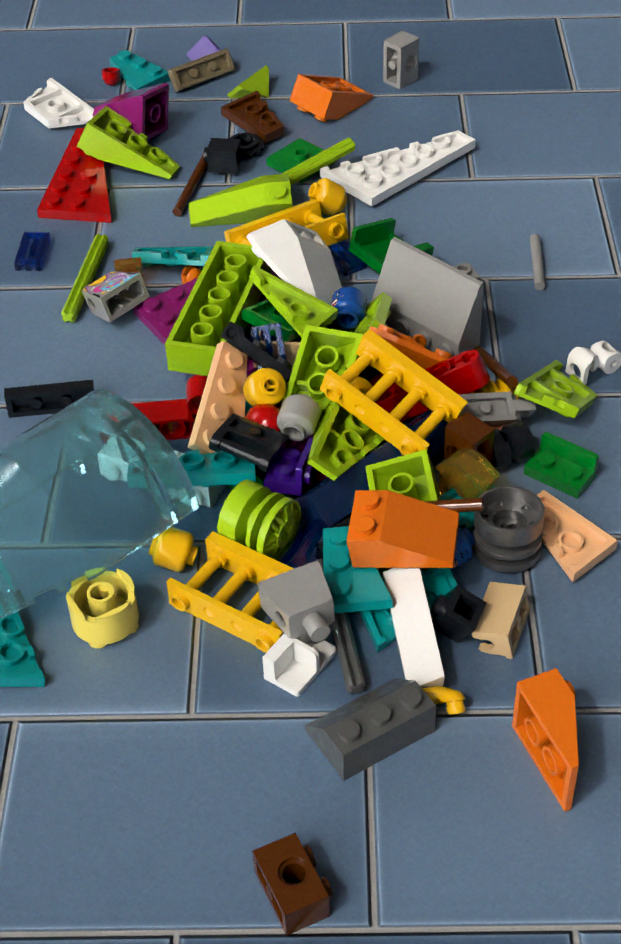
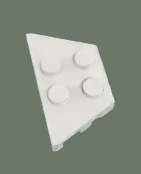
M53 78L47 80L46 88H38L32 96H29L23 102L25 110L49 129L87 124L93 118L94 109Z

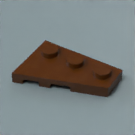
M258 91L221 107L222 116L247 132L260 136L264 143L271 142L275 138L284 135V126L274 112L269 111L265 100L262 101L260 99Z

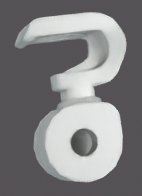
M607 341L597 342L590 349L575 347L568 355L565 372L569 375H576L574 372V364H576L581 373L579 379L586 385L589 370L593 372L599 368L605 374L614 373L621 366V353L615 350Z

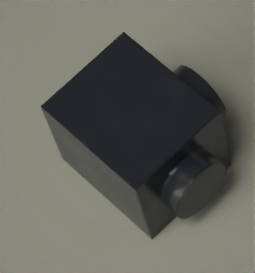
M210 139L208 147H205L203 152V160L207 162L208 172L218 174L238 173L241 163L240 139Z
M457 585L446 595L440 594L434 601L430 612L434 614L432 617L433 627L438 632L458 643L475 630L487 602Z

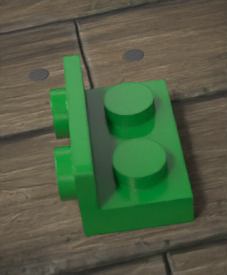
M544 432L541 436L540 448L524 465L523 474L578 499L596 478L599 455L551 433Z

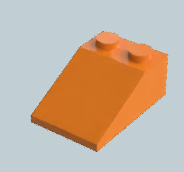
M298 74L289 101L298 105L297 109L300 111L311 112L315 114V119L327 122L328 119L338 120L372 100L374 95L341 77Z
M356 490L346 540L353 568H454L460 518L459 512L389 490Z
M555 668L517 682L512 727L562 809L566 812L572 808L579 768L575 708L576 693L571 682L564 680L558 669Z

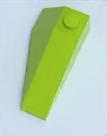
M105 106L87 122L77 144V147L83 150L86 155L167 179H171L179 170L180 166L160 148L152 147L148 144V137L143 133L138 135L130 128L132 123L109 107Z
M288 174L262 175L190 202V226L202 227L249 223L292 207Z
M306 325L283 401L288 396L294 394H306L312 397L319 405L322 414L331 401L320 390L325 373L331 369L341 376L358 359L359 356L356 354L363 334Z
M330 401L320 416L307 463L335 481L385 439L337 402Z

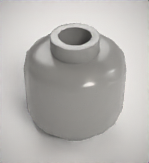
M294 394L288 396L283 401L278 413L277 426L281 433L289 436V440L301 441L310 438L315 433L321 416V409L309 395Z

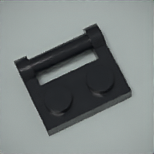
M233 413L213 434L209 443V449L218 453L221 450L258 465L259 470L268 473L273 462L286 448L289 436Z

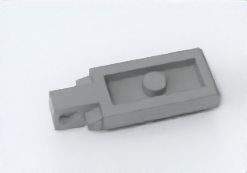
M511 391L458 394L468 401L463 413L468 411L489 426L506 425L521 421V418L530 417L531 413L536 411L534 402L527 399L517 400L516 395H512Z

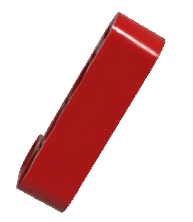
M477 350L462 352L425 369L457 394L473 392L485 386L490 380L487 368ZM380 373L374 376L369 382L374 386L384 374ZM393 383L375 403L390 413L405 398L408 392L396 383ZM418 401L400 422L430 409Z
M196 375L188 379L186 382L187 399L118 404L104 407L99 414L100 439L107 443L113 433L143 442L189 439L208 377Z

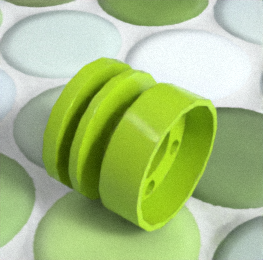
M246 479L238 483L226 498L219 514L217 531L220 535L270 558L279 560L295 538L301 519V506L295 499L285 497L284 494L278 492L272 493L268 487Z

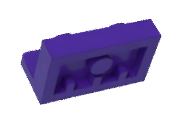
M313 438L308 439L303 452L293 448L284 449L264 479V486L268 487L271 492L302 496L306 484H311L314 467L307 463Z

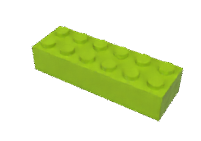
M216 241L165 342L168 370L208 376L218 343L225 341L220 335L231 321L243 327L245 333L249 323L241 319L242 311L257 304L262 295V292L249 278L251 269L256 266L271 274V267L254 254L251 249L252 245Z

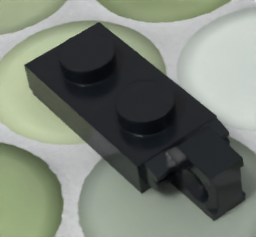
M230 321L220 337L245 353L247 358L260 367L277 370L283 376L286 384H288L292 365L280 356H277L276 359L266 353L268 348L255 338L250 342L245 338L244 328Z

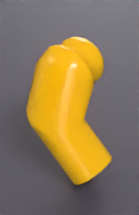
M444 686L422 688L435 704L446 703V712L449 715L465 712L466 708L463 700L466 699L461 691Z

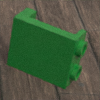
M388 218L356 226L352 231L349 251L379 274L391 239L394 237L400 239L394 234L396 220ZM428 242L414 246L431 256L433 255L434 247Z

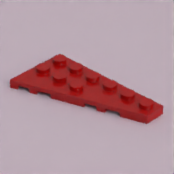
M85 127L76 128L37 208L38 218L112 223L104 161L86 155L83 150L77 147Z

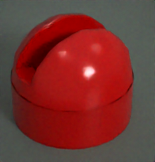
M115 67L102 69L103 81L110 86L116 85L120 79V69Z

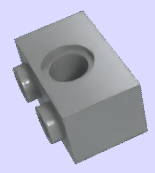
M400 31L384 40L383 82L401 90L418 80L419 38L405 31Z

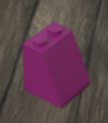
M163 83L120 94L95 106L93 117L107 106L132 123L130 128L138 135L139 133L146 135L148 141L168 130L169 84Z

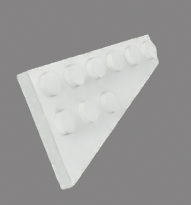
M457 130L432 137V141L425 144H420L418 141L410 143L407 149L400 150L398 147L366 155L363 156L362 161L356 163L344 161L340 163L338 168L322 167L320 168V177L328 178L342 185L347 193L372 207L475 148L476 139Z

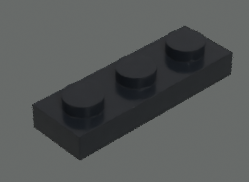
M93 380L4 388V398L9 418L97 409Z

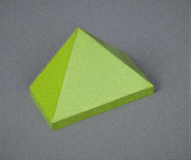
M267 65L240 83L227 96L229 98H241L258 91L260 98H268L269 68Z

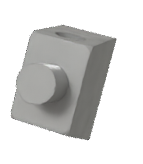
M318 560L258 582L262 609L288 638L295 639L308 633L312 641L320 642L329 636L330 628L328 625L335 621L334 603Z

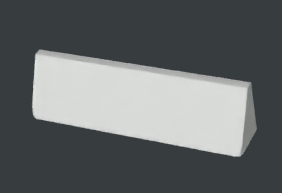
M420 568L388 569L383 572V579L393 601L394 608H390L405 680H414L421 688L443 686L445 675Z

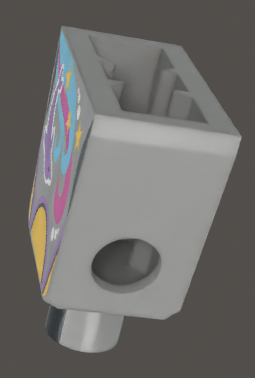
M112 271L98 280L89 283L82 291L92 314L110 323L150 297L139 272Z

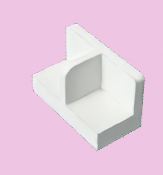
M284 633L262 657L264 679L298 697L337 654V647L325 640L314 642L308 633L295 639L288 638Z

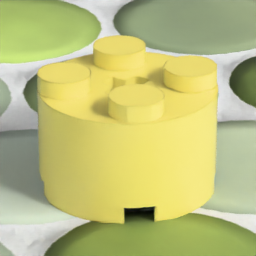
M106 567L87 569L72 580V587L66 594L72 628L79 638L88 642L93 648L100 649L107 644L118 642L138 629L139 611L134 582L123 570L116 568L117 572L106 571Z

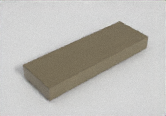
M226 48L167 71L175 92L231 72L235 70L229 50Z

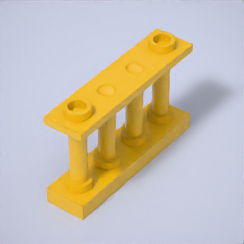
M316 199L224 231L226 242L252 245L246 237L250 232L286 219L316 231L327 246L349 238L345 213L342 212L324 219L322 218L320 203Z
M371 329L361 338L356 354L360 357L341 376L329 369L325 373L320 390L325 393L327 398L337 402L399 449L402 455L428 449L430 444L425 439L442 420L449 423L452 419L461 416L468 401ZM368 365H372L384 375L364 395L350 383ZM393 383H396L408 394L388 413L375 402ZM420 401L432 410L433 413L413 432L401 423L400 420Z
M212 531L205 539L207 561L185 585L171 577L166 581L169 604L179 611H186L255 645L262 652H267L283 635V631L274 621L268 625L254 618L262 608L259 591L241 611L226 603L245 581H251L258 585V582L294 568ZM218 568L234 573L213 598L198 591Z

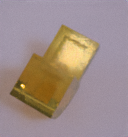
M470 448L458 450L435 467L440 472L438 476L440 480L438 483L440 496L453 488L462 499L479 498L483 492L491 489L501 476L482 454Z

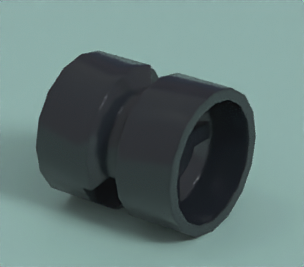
M516 421L502 426L501 430L495 429L491 472L508 467L512 462L514 464L534 456V440L524 422Z

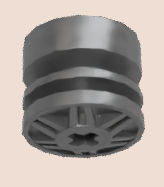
M499 486L483 492L479 498L484 500V511L474 512L475 530L473 538L475 544L473 545V551L476 559L489 569L505 573L520 572L534 566L540 559L545 511L542 500L532 491L517 486Z

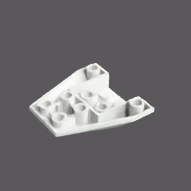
M283 219L250 232L246 236L253 246L251 249L254 254L263 259L283 281L329 305L331 304V297L334 292L342 288L331 251L316 231ZM331 322V324H333V326L339 327V326H337L334 322Z

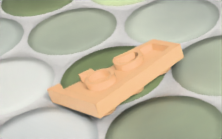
M542 490L537 494L545 507L542 542L572 582H575L616 550L618 540L547 491Z

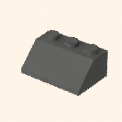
M393 679L305 725V730L343 781L435 732L436 704L416 681Z

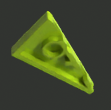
M256 266L252 267L249 276L251 281L301 338L306 325L326 328L336 319L337 308Z

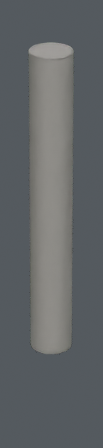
M532 234L530 236L534 287L536 290H543L545 288L541 241L538 234Z

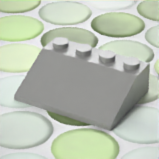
M396 237L392 238L372 297L373 301L384 292L392 298L389 308L391 314L385 324L407 336L423 335L426 338L425 349L435 352L436 348L452 354V356H456L462 352L474 350L476 346L480 345L484 282Z

